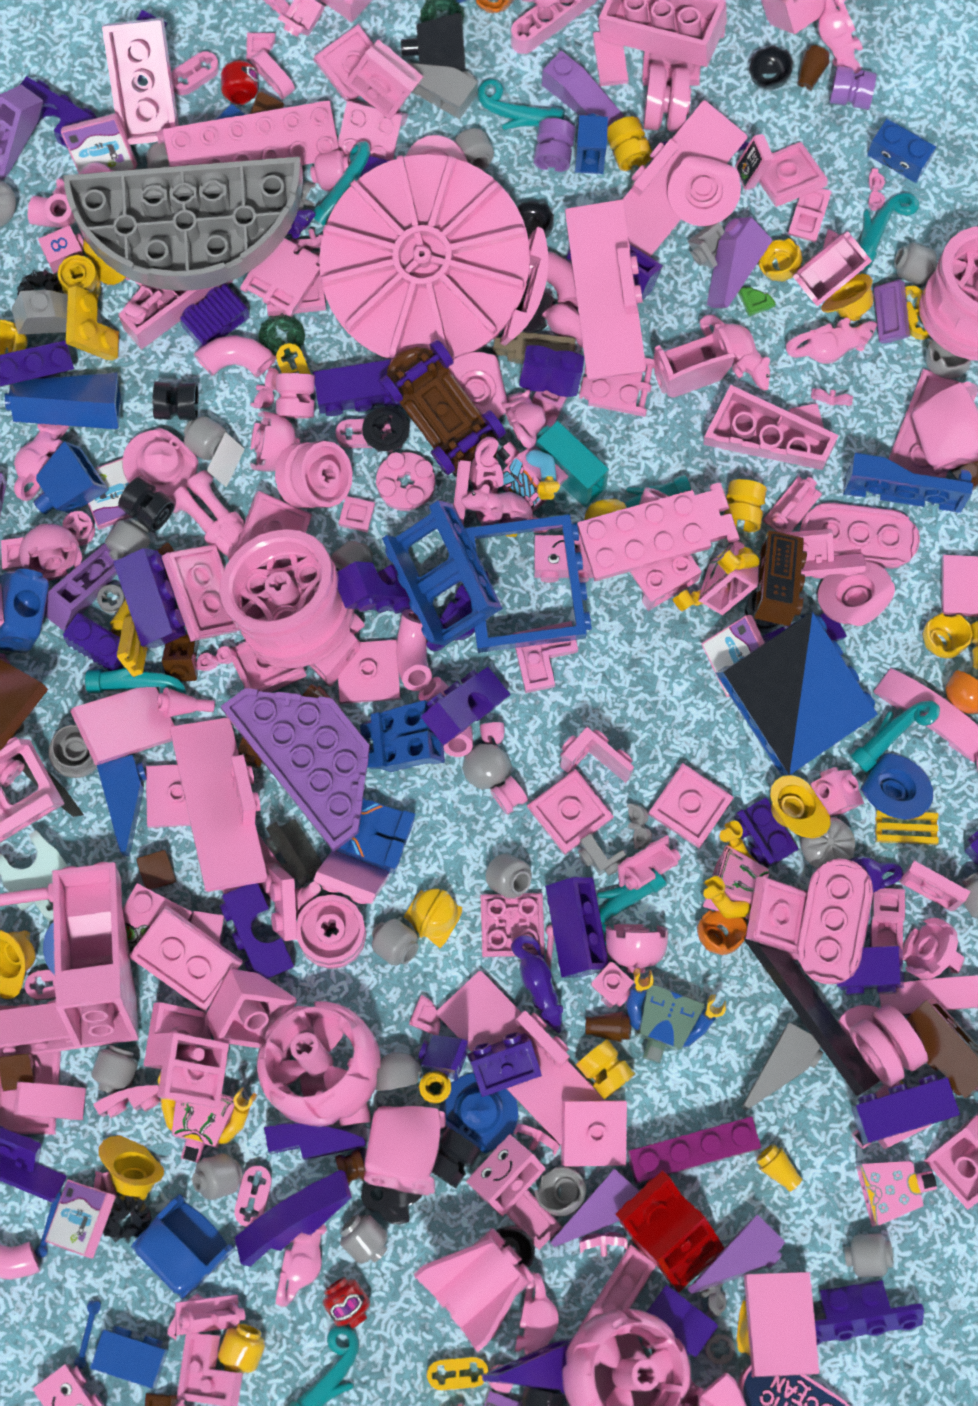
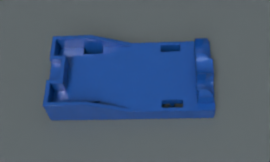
M854 453L851 466L848 467L843 494L865 498L867 491L872 493V496L881 494L880 500L919 507H924L926 500L931 505L939 504V510L961 513L972 495L973 483H971L972 475L968 470H961L958 480L912 473L885 457Z

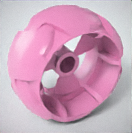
M314 1001V1006L312 1007L297 1006L286 1011L267 1030L265 1035L266 1043L261 1046L257 1055L259 1083L269 1101L288 1119L309 1126L332 1125L340 1117L350 1118L371 1098L377 1085V1070L381 1069L379 1045L366 1023L351 1009L332 1002ZM343 1034L351 1041L354 1048L353 1058H350L347 1064L349 1067L348 1071L334 1067L333 1058L329 1053L341 1040ZM293 1055L297 1061L289 1060L290 1056ZM307 1071L312 1077H323L327 1091L320 1090L315 1093V1096L301 1097L293 1093L287 1085L294 1082Z
M631 1309L613 1310L595 1316L578 1330L566 1351L567 1365L562 1371L564 1393L570 1406H633L631 1391L650 1390L657 1393L649 1406H683L681 1403L682 1399L690 1388V1363L684 1345L679 1339L675 1338L672 1329L665 1322L644 1311ZM627 1333L637 1335L643 1338L642 1345L647 1349H651L653 1354L647 1359L622 1360L617 1342L613 1336ZM599 1362L613 1368L612 1379L617 1386L605 1402L600 1401L595 1387L594 1368L595 1365H599Z

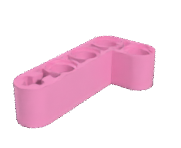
M560 0L551 7L544 8L541 13L538 12L539 7L536 5L512 24L511 46L513 50L520 54L532 52L595 4L597 0ZM563 3H569V4H571V5H570V6H564V5H562V4H563ZM547 19L549 22H542L540 20Z

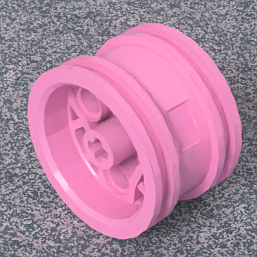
M978 226L960 231L950 239L938 260L936 270L929 278L921 294L919 302L920 317L924 328L931 338L952 354L978 361Z
M274 530L248 541L234 553L221 577L219 592L222 605L235 626L240 629L254 654L262 661L275 667L288 669L305 667L329 656L342 644L348 635L354 620L355 610L344 607L337 588L338 571H336V566L323 544L314 536L298 530Z

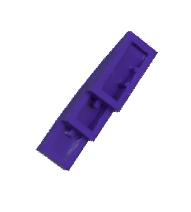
M339 1170L284 1199L234 1237L240 1264L251 1267L270 1249L281 1251L300 1233L311 1236L352 1198L345 1172Z

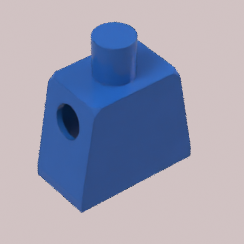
M64 441L36 475V481L44 492L34 500V504L43 514H47L53 508L65 513H71L87 505L109 489L81 447Z

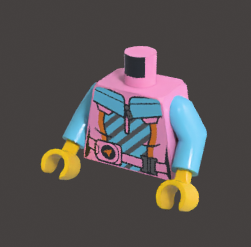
M509 442L497 452L507 465L502 471L503 489L505 492H513L522 496L529 503L532 512L541 507L547 500L554 499V493L559 490L563 482L569 477L555 464L553 456L542 452L537 446L528 448L520 453ZM517 534L504 535V536H506V537H516Z

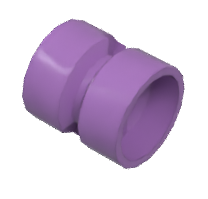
M837 66L829 103L845 106L848 102H851L854 108L869 110L877 73L861 70L858 74H855L853 68Z
M548 118L539 123L538 143L535 147L533 161L536 167L543 170H548V167L555 168L557 172H564L570 168L571 147L573 146L575 136L573 124L557 118Z

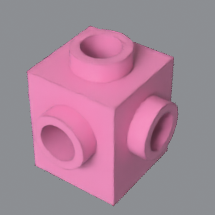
M837 767L827 769L820 773V779L810 783L830 817L844 814L864 804L858 789V781L853 776L851 769L838 771Z

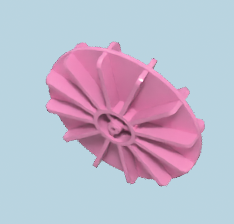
M432 154L406 157L400 155L397 156V159L388 161L370 170L357 181L353 180L350 183L351 186L335 205L327 224L324 225L319 256L320 276L325 297L335 317L347 333L368 350L387 359H393L398 353L408 348L420 347L431 350L429 344L438 339L454 360L463 354L479 350L492 339H495L510 321L511 313L515 309L517 310L526 290L530 269V247L524 221L517 206L504 188L490 175L468 162L459 160L454 156L448 157Z

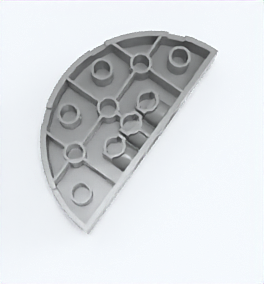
M300 157L63 175L68 204L81 234L96 255L119 274L150 287L175 291L199 290L222 285L241 277L261 264L275 251L290 230L299 209L303 189V170Z

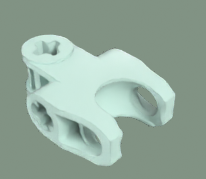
M37 830L29 834L37 850L36 860L30 867L26 869L13 868L5 857L0 854V875L3 885L8 892L48 887V884L53 883L52 871L68 867L59 852ZM50 900L17 904L20 910L23 911L35 903L50 923L53 922V902H50Z

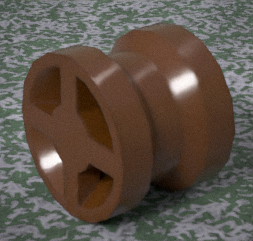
M360 1149L353 1150L351 1155L348 1156L341 1154L335 1156L338 1171L345 1172L349 1186L352 1181L358 1179L365 1181V1165Z

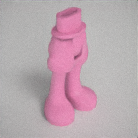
M203 470L188 480L187 487L203 500L217 520L213 521L204 512L184 486L179 487L170 496V498L176 501L173 513L180 511L188 513L206 533L204 537L208 545L216 544L217 549L228 556L230 560L234 553L240 549L237 547L244 527V520L237 512L230 513L218 500L210 486L213 482V476L207 470Z

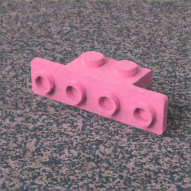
M832 529L784 533L804 538L803 551H807V559L804 568L801 569V574H805V577L825 578L831 574L853 576L859 572L866 571L863 554L834 556Z

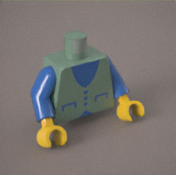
M636 968L633 972L635 983L631 987L626 1008L630 1018V1025L635 1029V1036L648 1040L643 1054L644 1059L660 1064L666 1047L675 1051L681 1050L682 1047H689L708 1031L716 1017H720L725 1013L726 1001L723 1002L721 1007L712 1006L716 998L714 994L708 998L707 1009H703L705 1004L653 985L654 979L651 970L645 979L639 978L640 968Z

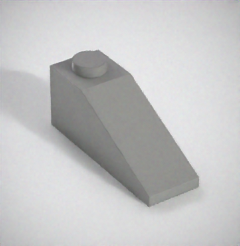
M408 63L423 76L412 93L460 120L477 96L478 81L469 72H461L454 67Z
M51 290L20 291L12 306L18 335L66 332L68 295ZM98 307L97 322L100 323V324H102V320H101V316H100V312H99V307Z
M790 1022L785 1026L742 1104V1109L747 1111L805 1072L809 1066L816 1067L823 1055V1051L819 1050L820 1045L813 1035Z

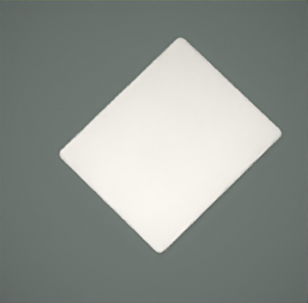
M225 432L207 471L227 487L245 449Z

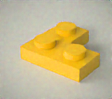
M78 286L68 288L66 344L105 360L118 359L119 331L97 322L98 295Z

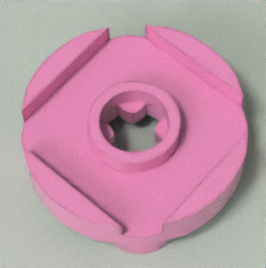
M395 452L390 454L387 460L380 465L376 475V486L380 497L389 507L400 511H410L424 505L430 500L435 490V476L432 465L422 456L415 453ZM410 475V480L414 484L402 488L401 482L397 481L398 478Z

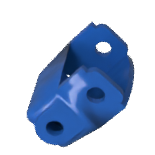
M17 569L14 572H7L0 576L4 623L0 627V650L26 654L31 650L41 633L49 582L38 571Z
M179 1194L156 1216L150 1226L133 1242L131 1248L175 1294L184 1300L231 1255L235 1247L232 1244L227 1245L217 1229L201 1213L184 1203L186 1198Z

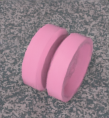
M650 65L643 129L658 131L662 124L663 113H668V131H679L686 121V115L689 114L691 69L676 68L672 73L671 86L666 85V68Z
M315 441L312 443L302 442L290 445L280 454L276 464L275 480L278 491L284 501L293 507L303 509L315 507L328 508L338 505L347 497L352 485L353 471L350 459L344 449L334 442Z
M332 894L319 896L307 903L299 913L296 923L297 941L306 958L315 965L327 969L345 967L355 961L364 949L367 936L363 916L357 906L345 897ZM329 929H336L338 933L336 936L331 934L329 938L326 937V932Z
M889 1003L873 1012V1023L863 1019L849 1028L854 1045L879 1080L887 1087L894 1085L904 1078V1068L914 1071L928 1062L925 1048L918 1035L905 1017Z

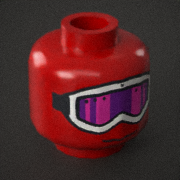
M235 60L224 66L221 71L222 95L236 105H244L254 99L258 93V75L255 67L242 60Z
M342 1277L324 1290L326 1295L322 1300V1304L337 1326L341 1327L349 1324L351 1328H354L367 1319L365 1312L370 1307L371 1302L356 1279L347 1280L346 1277Z

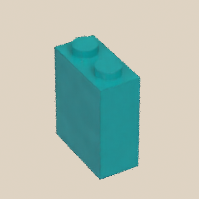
M559 421L551 427L549 425L545 426L536 436V446L542 452L553 456L555 464L569 476L561 486L586 508L606 489L609 468Z

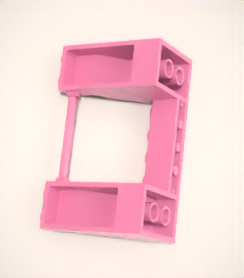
M98 862L94 865L83 867L68 866L62 870L52 871L53 883L48 884V887L0 894V906L42 900L53 902L55 1000L42 1005L22 1004L13 1009L0 1010V1057L20 1054L36 1055L139 1040L137 997L131 962L128 957L130 952L122 909L121 876L115 862Z

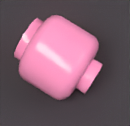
M337 150L316 156L314 166L310 168L314 184L318 183L324 191H331L350 165L349 155L346 156L344 152Z

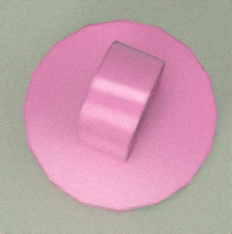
M929 918L924 921L927 925L923 926L920 930L914 928L911 931L903 948V959L907 962L905 969L909 973L925 980L938 976L947 967L951 969V973L958 974L965 958L956 952L958 936L952 925L939 918Z

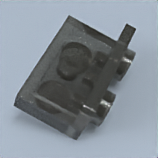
M293 819L281 827L275 822L266 827L269 837L265 841L274 855L280 853L285 863L281 867L297 880L300 887L313 880L317 870L322 865V861L297 821Z

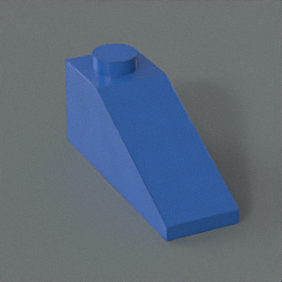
M133 755L97 765L118 847L123 857H128L131 853L144 792L142 781L147 780L143 763H137Z

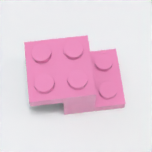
M377 40L363 55L345 81V84L391 120L423 76L413 66L395 54L390 47Z
M162 1002L153 1003L144 1066L161 1069L157 1098L220 1108L229 1044L211 1040L212 1033L204 1018L207 1012Z

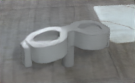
M309 181L303 185L298 211L303 210L304 205L312 209L314 207V203L305 199L310 189L316 187L315 184Z
M627 804L629 817L632 822L628 824V827L635 829L633 838L634 848L644 849L652 839L651 830L644 827L649 818L648 812L637 804Z
M723 1284L700 1292L702 1298L709 1296V1318L720 1316L726 1308V1298L720 1291Z

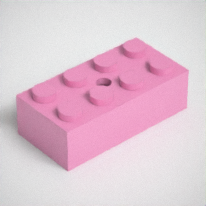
M607 0L598 18L601 40L708 67L727 23L726 0Z
M155 18L105 24L102 30L114 109L129 145L158 142L156 132L179 126L164 19ZM139 75H143L148 79L147 85L142 86L138 83Z

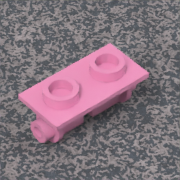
M798 476L766 515L763 522L777 532H792L822 495V493L815 489L816 481L810 477L804 480Z
M667 835L658 841L650 843L645 849L632 857L626 858L618 865L620 887L626 885L629 890H638L656 878L655 873L651 870L652 868L661 875L678 865V860L681 859V856L676 849H669V837Z
M238 1294L175 1302L176 1336L237 1327L240 1321L245 1320L244 1308H238Z

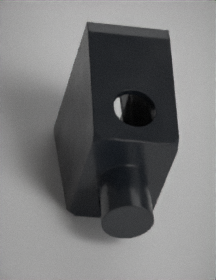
M461 13L416 24L417 38L401 39L402 57L419 56V64L454 67L461 72L466 71Z

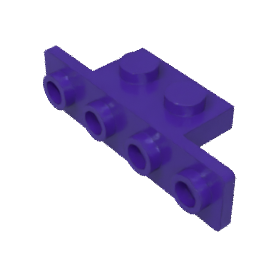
M0 1125V1181L49 1202H54L66 1182V1175L38 1164L41 1143L34 1141L30 1137L7 1130Z
M883 1280L819 1291L820 1304L825 1319L815 1321L817 1345L833 1340L848 1341L863 1335L879 1336L887 1331L899 1329L909 1331L923 1325V1304L918 1303L891 1308Z

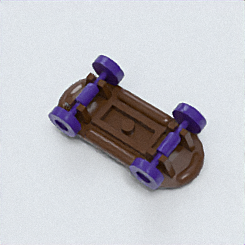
M436 339L429 344L431 350L414 347L398 353L391 360L387 368V375L378 381L388 398L395 405L400 403L432 446L433 450L430 452L433 458L448 476L452 472L457 474L460 460L472 463V460L475 458L476 447L482 439L494 437L497 440L503 437L506 431L491 410H487L483 414L480 413L449 371L448 367L453 365L454 361L444 345Z

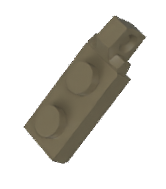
M521 332L505 346L500 344L502 338L496 337L494 339L493 355L508 356L507 361L522 364L526 346L539 345L550 348L555 352H574L576 338Z

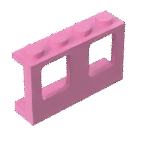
M13 737L0 751V764L19 753L22 754L38 783V790L14 805L9 802L0 785V843L64 805L59 792L30 739H17V737Z

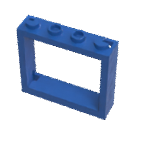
M570 514L465 528L475 551V539L562 528L576 625L573 627L488 638L485 620L474 627L478 653L586 639V630H592L590 613L584 612L582 600H587L586 583L579 581L578 571L583 570L581 552L575 553L574 541L579 540L577 523H571ZM471 601V607H472V612H473L474 606H473V603H472V601Z

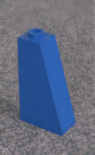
M117 373L31 379L11 384L9 393L4 395L5 407L7 411L11 410L13 422L119 429L121 392Z

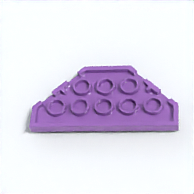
M244 688L220 706L225 715L333 852L359 833L370 745L332 698L301 696V694L271 693L258 691V689Z

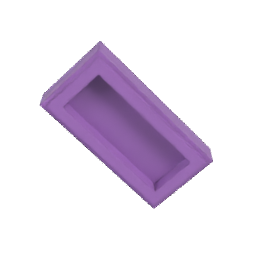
M899 279L875 286L874 297L879 342L890 343L910 337L904 281Z

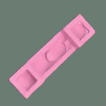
M539 227L530 234L528 239L530 265L533 268L521 311L515 309L511 313L510 321L504 328L500 344L505 346L528 325L538 309L545 290L548 275V247L544 230Z
M890 668L874 690V693L896 709L901 708L904 711L921 701H934L940 707V715L936 722L927 727L947 740L950 747L974 763L976 756H978V725L931 689Z
M978 975L904 982V988H896V993L879 994L880 1005L882 1007L889 1003L903 1016L911 1015L925 1000L935 998L946 1011L978 1009Z

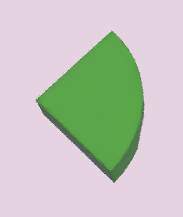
M743 287L738 292L748 316L776 306L774 299L769 294L754 290L752 287Z

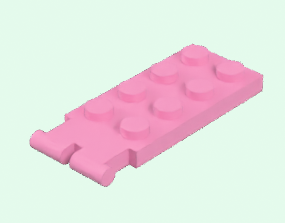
M721 483L711 485V491L695 495L694 491L690 490L577 522L578 532L594 581L705 551L711 548V542L727 538L728 543L738 541L740 538L732 514L721 516L719 513L729 509Z

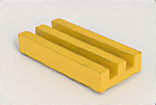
M129 616L124 618L116 657L133 677L143 674L148 647L141 646L132 617Z
M879 810L875 812V842L938 844V813L925 812L918 818L905 819L931 821V825L882 823V818H898L888 816ZM882 830L931 832V837L882 835Z

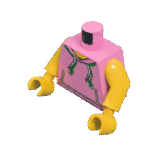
M742 542L728 543L727 548L710 562L702 589L691 594L686 589L672 600L681 612L692 605L699 606L704 604L723 616L757 587L760 559L751 548L745 547Z
M734 820L725 823L726 829L720 832V839L725 843L729 842V844L725 846L712 877L704 882L708 888L704 889L705 900L703 907L720 911L727 919L742 917L749 919L756 877L768 878L770 872L768 868L759 864L748 852L740 838L743 834L742 826L738 821Z
M160 1072V1075H159V1077H158V1084H159V1082H160L161 1072ZM244 1087L240 1088L234 1097L221 1094L220 1108L205 1107L161 1098V1109L166 1127L172 1131L174 1137L186 1140L181 1159L198 1163L204 1145L218 1148L220 1144H226L244 1128L249 1108L257 1098L256 1093H253L249 1100L244 1099L242 1096Z

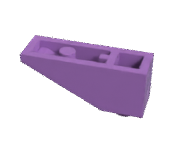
M560 51L543 69L542 86L578 115L598 114L602 117H608V126L625 117L585 69L564 52Z
M23 85L0 94L1 181L10 173L37 125L43 104L41 98Z
M752 217L734 218L726 225L725 232L719 240L715 258L718 265L713 269L707 305L711 308L729 307L772 242L770 236Z
M105 543L48 591L44 616L63 631L67 629L76 614L80 613L83 615L96 600L100 589L108 585L117 575L113 563L115 560L108 555L111 550L108 549Z
M614 1169L550 1244L555 1248L619 1222L615 1214L639 1190Z
M757 1214L740 1230L687 1290L693 1294L743 1277L746 1274L755 1273L765 1265L770 1269L781 1258L782 1254L779 1250L786 1242Z

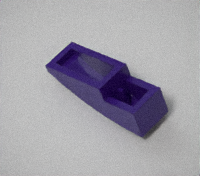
M280 1124L263 1127L270 1155L300 1148L302 1159L308 1160L367 1147L364 1138L328 1126Z

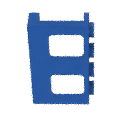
M437 500L429 506L431 514L397 537L386 535L382 540L386 546L385 553L388 559L394 563L398 572L397 579L400 585L406 589L410 598L409 605L412 611L418 615L422 624L421 630L424 637L432 644L446 646L503 608L454 505ZM437 529L449 552V558L420 577L409 555V548ZM461 581L473 603V612L449 628L444 629L433 607V600Z

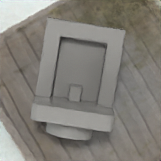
M720 222L705 227L688 241L692 248L691 255L700 266L714 268L718 265L715 260L718 243L725 232Z
M591 834L580 840L579 846L581 850L578 851L581 860L587 867L592 865L599 876L605 872L608 876L613 875L618 871V865L626 858V853L622 850L607 859Z

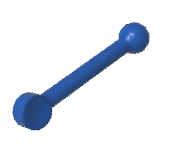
M59 1192L54 1202L51 1203L40 1246L35 1249V1254L38 1258H44L48 1253L45 1239L62 1192Z
M91 1300L87 1305L89 1316L79 1356L74 1360V1367L78 1366L80 1369L86 1366L85 1354L95 1314L101 1309L99 1301Z

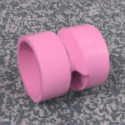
M300 373L277 374L276 391L281 394V397L276 399V414L285 418H314V400L310 398V395L315 392V375Z

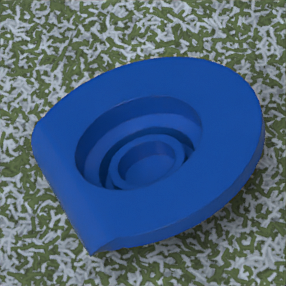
M891 753L882 755L867 776L860 790L875 808L888 816L898 819H914L922 816L931 806L934 795L928 776L917 764L905 757Z
M474 1073L461 1076L457 1081L452 1082L449 1096L440 1102L439 1111L445 1113L446 1126L465 1137L483 1153H489L496 1149L509 1134L512 1135L518 1120V1105L514 1096L507 1089L482 1097Z

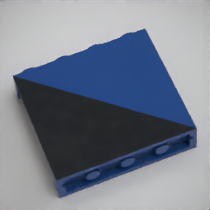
M813 612L802 614L800 616L801 619L732 666H725L715 673L781 775H791L878 715L874 709L875 701L868 692H863L858 684V674L851 666L846 665L841 657L843 655L842 649L836 641L830 640L825 632L827 629L825 622Z

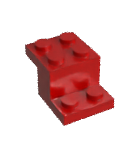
M663 1170L656 1177L649 1180L645 1187L631 1200L625 1202L622 1208L615 1214L635 1245L661 1270L667 1281L678 1293L725 1248L706 1217L681 1195L672 1179Z

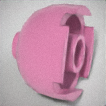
M261 411L258 416L263 418L261 423H254L251 436V450L254 448L255 452H257L256 464L250 463L252 470L275 472L280 454L288 446L300 443V439L295 438V429L285 417L278 416L276 413Z
M40 524L23 537L19 548L22 568L38 571L48 581L68 575L67 569L73 565L76 568L83 559L76 537L64 526L56 524Z
M615 924L614 929L606 926V946L610 958L616 964L626 966V972L633 973L636 968H640V973H645V967L656 965L666 953L668 944V929L666 927L657 926L656 932L649 931L647 927H642L645 924Z

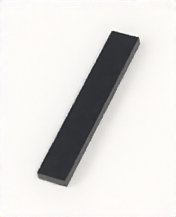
M745 939L746 944L854 1094L859 1096L880 1082L877 1075L866 1063L861 1053L786 951Z

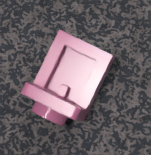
M294 0L285 16L280 14L278 19L285 23L283 29L298 37L300 33L309 36L325 6L316 0Z
M610 962L591 982V986L603 997L601 1001L611 1008L615 1004L621 1007L627 1001L630 993L629 988L635 982L613 962Z

